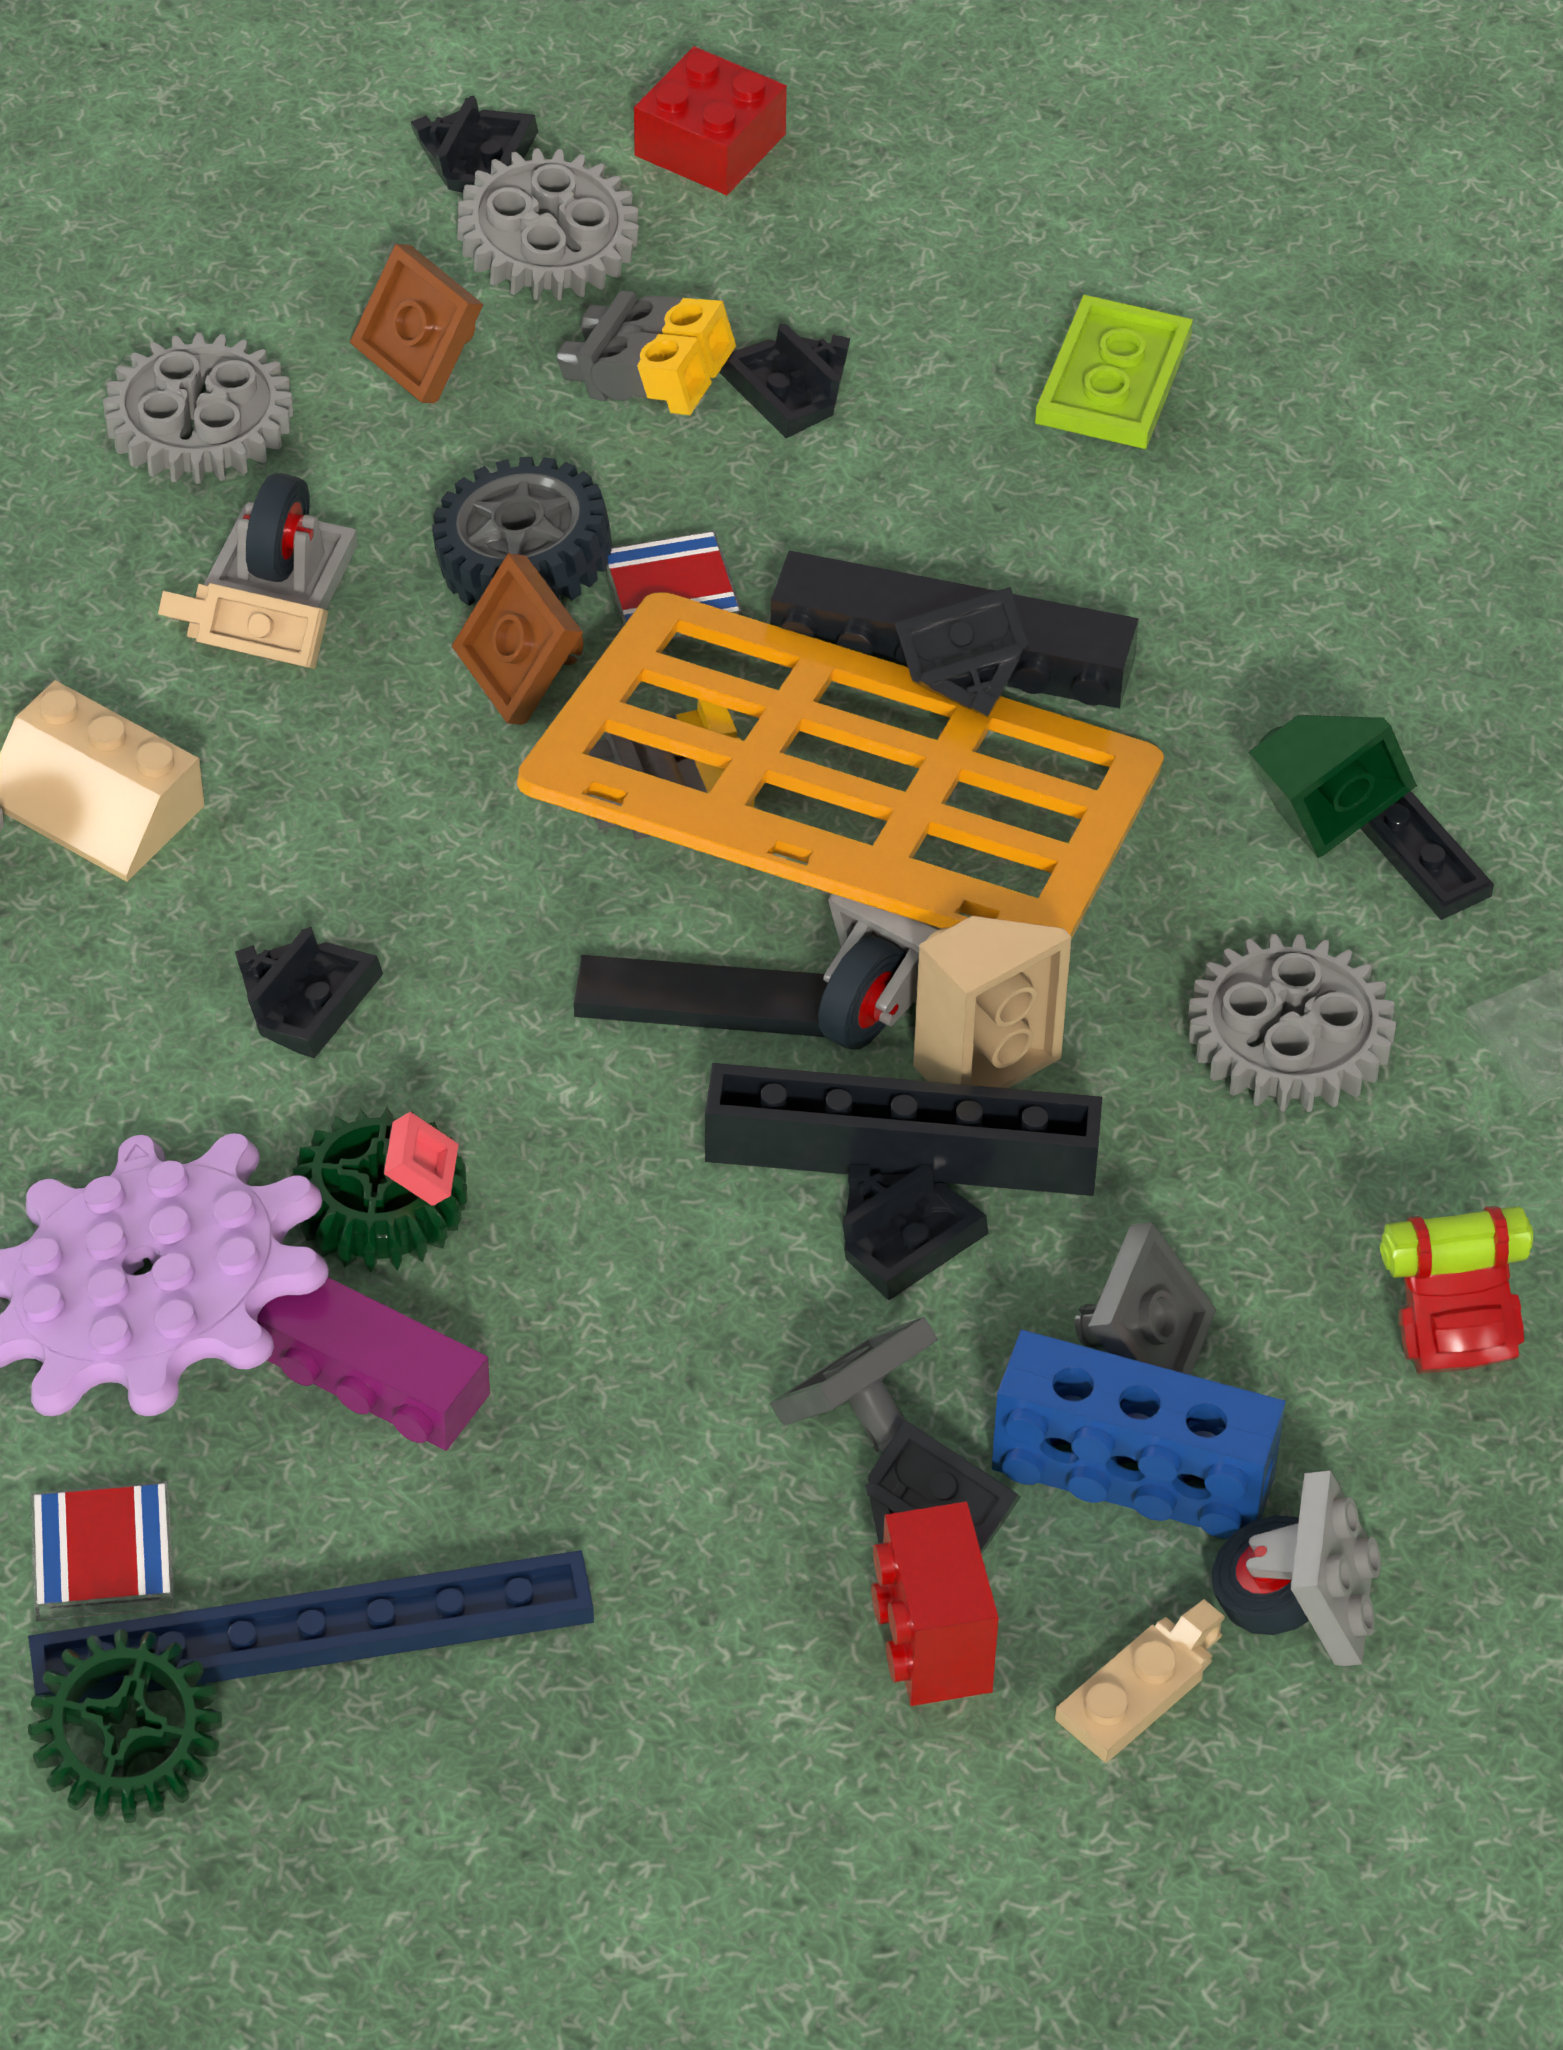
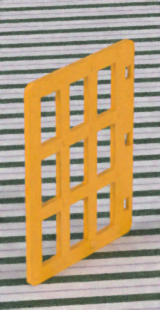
M653 593L643 599L522 762L518 771L517 787L529 797L941 929L950 928L969 918L961 915V913L970 916L1064 928L1072 939L1161 772L1164 754L1157 746L1149 742L1002 696L987 718L913 683L908 667L678 595ZM677 632L792 668V671L780 689L776 690L661 653ZM642 681L759 718L745 741L625 703ZM834 681L949 717L950 720L939 738L935 740L818 702L830 683ZM991 730L1109 767V770L1098 790H1094L976 753L988 731ZM801 731L919 768L906 792L784 753L797 733ZM607 732L724 769V772L711 791L705 793L595 758L588 754L603 733ZM960 781L1081 819L1069 843H1065L945 805ZM768 783L885 820L887 823L872 846L750 807L763 785ZM591 794V795H594V796H597V797H601V798H604V799H607V800H610V801H613V802H616V803H619V804H622V805L619 806V805H616V804H613V803H610V802H607V801H604V800H600V799L591 797V796H589V795ZM929 834L1052 874L1039 898L922 862L913 859L926 835ZM774 853L807 863V865L776 856Z

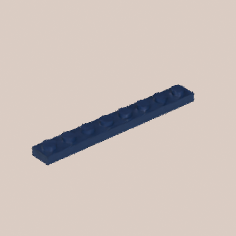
M582 1550L29 1635L28 1639L35 1695L56 1696L43 1683L42 1676L45 1671L54 1670L68 1676L70 1673L62 1660V1653L66 1649L75 1651L84 1661L90 1657L87 1646L88 1637L97 1635L101 1640L103 1651L115 1649L114 1635L116 1630L119 1629L127 1631L129 1648L139 1649L141 1637L145 1632L155 1633L157 1640L155 1654L159 1656L172 1642L180 1644L183 1654L176 1669L190 1661H200L203 1665L204 1673L195 1684L199 1685L594 1623V1607ZM124 1676L112 1677L97 1683L82 1695L78 1703H84L86 1697L102 1700L112 1697L119 1691ZM150 1679L147 1692L167 1690L161 1684Z

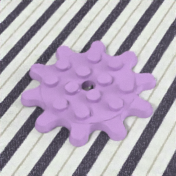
M236 1133L221 1137L202 1157L187 1164H181L177 1161H166V1156L160 1145L149 1136L135 1135L120 1145L117 1165L110 1176L99 1177L91 1181L85 1188L74 1189L54 1179H44L36 1182L29 1188L26 1194V1214L31 1222L39 1226V1228L26 1242L16 1247L0 1249V1297L6 1298L11 1302L6 1310L0 1314V1368L25 1358L36 1359L43 1363L32 1382L31 1403L36 1412L43 1416L61 1415L71 1410L89 1389L108 1382L120 1383L128 1389V1400L135 1413L142 1416H156L174 1405L179 1395L178 1382L180 1375L189 1365L199 1360L217 1358L224 1360L236 1369H251L266 1362L274 1350L272 1336L257 1323V1316L262 1307L280 1296L311 1293L321 1287L328 1278V1266L325 1260L314 1250L308 1247L283 1245L284 1236L292 1227L309 1219L321 1208L323 1200L320 1190L303 1176H291L266 1186L247 1185L250 1175L260 1161V1154L256 1146L249 1139ZM149 1258L151 1264H154L152 1270L143 1275L134 1276L133 1274L144 1266L143 1259Z

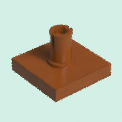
M395 244L350 343L421 403H435L439 400L464 345L474 335L475 322L484 304L413 246Z
M508 553L453 642L452 648L506 723L522 725L528 722L562 665H573L578 661L575 656L569 654L581 656L584 645L583 631L526 555Z

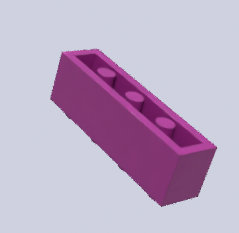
M329 1277L321 1287L311 1293L285 1295L269 1301L262 1307L257 1316V1323L269 1332L274 1341V1350L267 1361L281 1367L291 1380L300 1385L310 1386L314 1384L336 1395L343 1405L355 1413L364 1415L370 1412L392 1423L399 1433L413 1442L424 1443L427 1441L447 1451L490 1395L488 1356Z

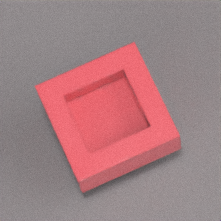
M409 1112L392 1122L384 1174L434 1206L451 1196L459 1144L412 1112Z

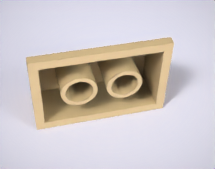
M56 680L15 717L0 752V808L2 812L126 882L204 807L200 760L198 757Z
M971 916L950 928L937 930L926 941L919 944L913 1062L915 1069L928 1082L1009 1088L1060 1060L1071 949V936L1064 928Z

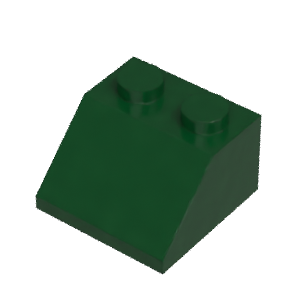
M1297 715L1284 726L1270 730L1261 739L1259 744L1248 752L1276 810L1317 858L1328 853L1417 787L1393 729L1384 717Z

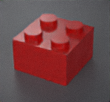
M693 46L634 106L635 156L727 196L786 135L787 85Z
M967 1501L886 1514L883 1543L873 1545V1558L878 1583H872L871 1594L878 1625L890 1624L893 1640L886 1642V1655L893 1683L905 1682L911 1706L993 1693L999 1617Z

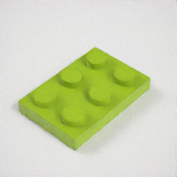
M1083 294L1036 406L1035 424L1147 449L1190 341L1193 319Z

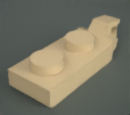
M209 583V586L198 584L195 598L163 591L158 614L190 622L187 637L196 639V642L315 669L329 611Z
M1203 1599L1183 1614L1176 1625L1167 1617L1157 1622L1155 1626L1152 1624L1056 1707L1055 1721L1105 1763L1109 1762L1202 1680L1203 1671L1212 1662L1211 1658L1213 1656L1207 1649L1222 1637L1220 1630L1225 1616Z

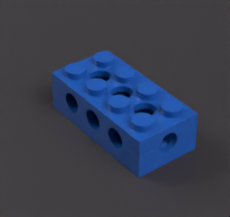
M1020 1330L997 1392L991 1470L1004 1473L1011 1480L1021 1484L1032 1485L1041 1483L1070 1491L1075 1497L1086 1502H1110L1135 1509L1139 1514L1151 1520L1164 1521L1172 1519L1201 1527L1205 1532L1214 1537L1229 1539L1233 1533L1247 1524L1262 1518L1275 1477L1286 1401ZM1071 1445L1073 1452H1062L1054 1447ZM1128 1462L1137 1463L1139 1470H1128L1121 1467L1120 1464ZM1192 1480L1203 1481L1206 1488H1194L1185 1482Z

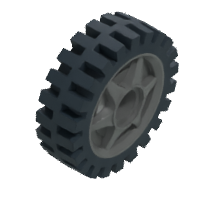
M520 457L519 466L511 468L509 460L506 459L496 462V472L490 473L483 466L473 471L475 482L463 477L455 483L456 493L446 492L441 499L442 508L436 507L433 516L432 532L441 572L448 588L453 594L458 593L460 600L467 605H471L474 601L477 605L508 553L526 555L559 601V596L562 594L571 601L582 594L580 584L590 588L598 580L597 571L604 572L608 565L607 555H611L612 542L604 499L597 483L593 485L591 476L585 471L578 474L575 465L565 462L558 469L556 459L543 457L540 465L535 466L533 457Z

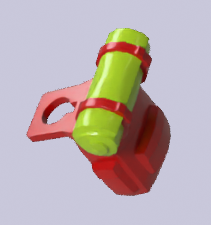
M1488 1206L1483 1211L1425 1219L1420 1216L1408 1217L1406 1221L1385 1224L1381 1236L1380 1252L1386 1270H1389L1390 1275L1393 1278L1404 1277L1406 1306L1399 1309L1398 1321L1401 1327L1405 1359L1413 1360L1417 1374L1465 1371L1515 1360L1519 1357L1518 1345L1524 1342V1325L1519 1296L1510 1292L1509 1263L1527 1260L1533 1245V1227L1522 1207L1499 1208L1498 1206Z

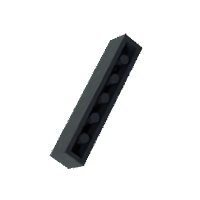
M789 550L771 598L770 624L908 667L895 627L896 622L989 594L996 590ZM1013 594L1029 647L1007 687L1017 688L1030 694L1042 693L1078 700L1086 705H1103L1120 709L1135 660L1139 618Z
M712 1063L705 1110V1162L848 1175L850 1165H871L872 1174H909L920 1167L921 1164H932L934 1182L1094 1196L1103 1097Z

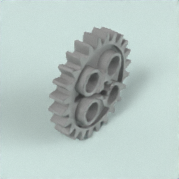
M539 148L534 149L532 160L525 161L517 152H512L510 166H506L494 159L491 161V174L478 170L475 172V185L464 186L463 201H458L457 240L463 241L462 255L464 257H474V271L476 273L491 269V285H497L505 279L511 281L510 294L515 295L526 286L531 287L533 300H538L544 289L551 290L557 301H562L565 288H571L579 297H584L585 283L589 282L593 286L603 289L605 288L606 274L619 278L621 276L622 263H631L633 247H637L639 225H637L639 211L637 207H632L633 193L631 191H620L621 177L619 176L604 179V164L600 163L591 169L585 168V155L580 154L570 163L564 161V154L561 149H557L552 160L544 159Z
M196 333L192 344L186 345L177 335L172 336V348L165 350L155 342L150 343V357L132 353V368L118 366L116 368L117 381L107 382L108 397L103 399L108 438L115 439L116 452L118 454L129 452V460L132 467L148 462L149 476L152 477L159 474L165 468L169 469L171 482H177L184 472H192L195 483L201 484L205 472L211 471L220 481H223L226 477L225 468L231 466L245 474L248 472V458L265 463L267 461L266 448L280 449L282 447L281 434H288L291 430L290 417H293V404L288 376H281V365L278 361L267 363L266 350L260 349L248 355V343L244 339L231 348L226 346L224 334H220L213 344H205L202 333ZM204 382L206 384V393H203L202 390ZM190 420H194L195 428L193 430V433L191 431Z
M1271 934L1269 948L1261 949L1252 939H1247L1243 957L1227 948L1224 950L1222 965L1209 962L1206 965L1205 980L1196 979L1193 999H1190L1187 1022L1190 1023L1188 1040L1189 1043L1197 1044L1196 1061L1198 1063L1212 1062L1210 1079L1212 1081L1230 1076L1229 1094L1235 1096L1246 1088L1254 1090L1253 1105L1255 1106L1261 1105L1269 1095L1277 1097V1105L1279 1111L1282 1112L1286 1111L1291 1099H1299L1307 1112H1312L1314 1099L1322 1096L1332 1107L1338 1106L1340 1089L1354 1097H1358L1361 1092L1362 1080L1375 1083L1378 1079L1379 1066L1387 1065L1389 1062L1396 1022L1392 1021L1395 1007L1394 1001L1384 1000L1386 983L1384 981L1370 982L1372 972L1370 964L1352 969L1350 967L1352 951L1349 949L1336 957L1328 955V940H1323L1315 950L1306 949L1305 939L1300 934L1296 936L1292 947H1284L1277 934Z

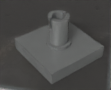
M1153 1223L1136 1224L1129 1227L1098 1304H1085L1078 1309L1081 1314L1075 1317V1329L1080 1342L1086 1347H1096L1102 1344L1110 1354L1191 1375L1216 1309Z
M925 1317L874 1334L769 1404L780 1422L785 1426L834 1410L848 1401L874 1444L873 1448L876 1452H881L886 1449L903 1421L906 1420L882 1380L889 1372L936 1342L938 1338Z

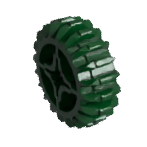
M388 1107L377 1118H369L360 1108L356 1121L347 1123L335 1116L334 1123L331 1126L332 1133L315 1130L311 1146L300 1147L297 1167L293 1168V1174L291 1175L306 1177L320 1190L323 1200L321 1208L317 1213L300 1223V1229L306 1241L316 1240L317 1248L320 1249L322 1257L338 1251L339 1259L344 1267H347L357 1259V1256L363 1257L364 1264L370 1272H372L377 1264V1259L389 1258L390 1263L398 1271L402 1262V1255L409 1253L417 1260L423 1262L427 1253V1245L444 1249L445 1240L448 1238L447 1231L458 1230L462 1219L461 1211L465 1210V1204L468 1200L467 1184H465L466 1167L462 1162L461 1156L456 1158L451 1196L434 1206L384 1174L392 1122L397 1120L393 1118ZM435 1122L428 1123L438 1130ZM385 1179V1183L380 1184L381 1180ZM374 1192H377L376 1197H373Z
M119 1629L116 1630L114 1635L115 1649L103 1651L101 1640L97 1635L88 1637L87 1646L90 1657L84 1661L75 1651L66 1649L62 1653V1660L70 1673L68 1676L54 1670L45 1671L42 1676L43 1683L56 1696L41 1694L32 1697V1711L48 1719L38 1720L29 1724L28 1735L32 1741L47 1743L33 1753L36 1767L49 1768L57 1766L46 1779L48 1788L52 1792H57L75 1783L67 1799L70 1808L77 1811L86 1804L91 1796L96 1797L94 1802L95 1819L105 1821L110 1815L112 1803H121L124 1822L134 1823L137 1817L135 1803L148 1800L152 1815L160 1817L165 1813L160 1794L168 1790L172 1797L180 1803H184L189 1799V1790L181 1779L183 1775L199 1782H204L209 1775L208 1768L195 1755L203 1757L218 1755L220 1750L219 1741L205 1734V1732L214 1731L222 1727V1714L220 1711L213 1709H203L217 1699V1690L214 1684L194 1686L204 1673L203 1665L200 1661H190L176 1669L183 1654L180 1644L172 1642L159 1656L155 1654L157 1644L155 1633L145 1632L141 1637L139 1649L129 1648L127 1631ZM124 1676L119 1691L112 1697L103 1700L86 1697L83 1704L78 1703L82 1695L97 1683L112 1677ZM150 1679L164 1686L177 1699L185 1715L184 1728L168 1725L167 1717L152 1712L146 1706L148 1700L147 1688ZM134 1701L138 1728L129 1729L126 1738L121 1739L119 1750H117L113 1724H121L125 1714H129L132 1702ZM68 1724L83 1727L84 1735L92 1736L104 1744L102 1754L104 1763L101 1773L87 1767L72 1752L66 1739ZM167 1748L174 1749L169 1758L155 1769L138 1776L122 1778L127 1775L131 1762L138 1755L146 1752L164 1754Z

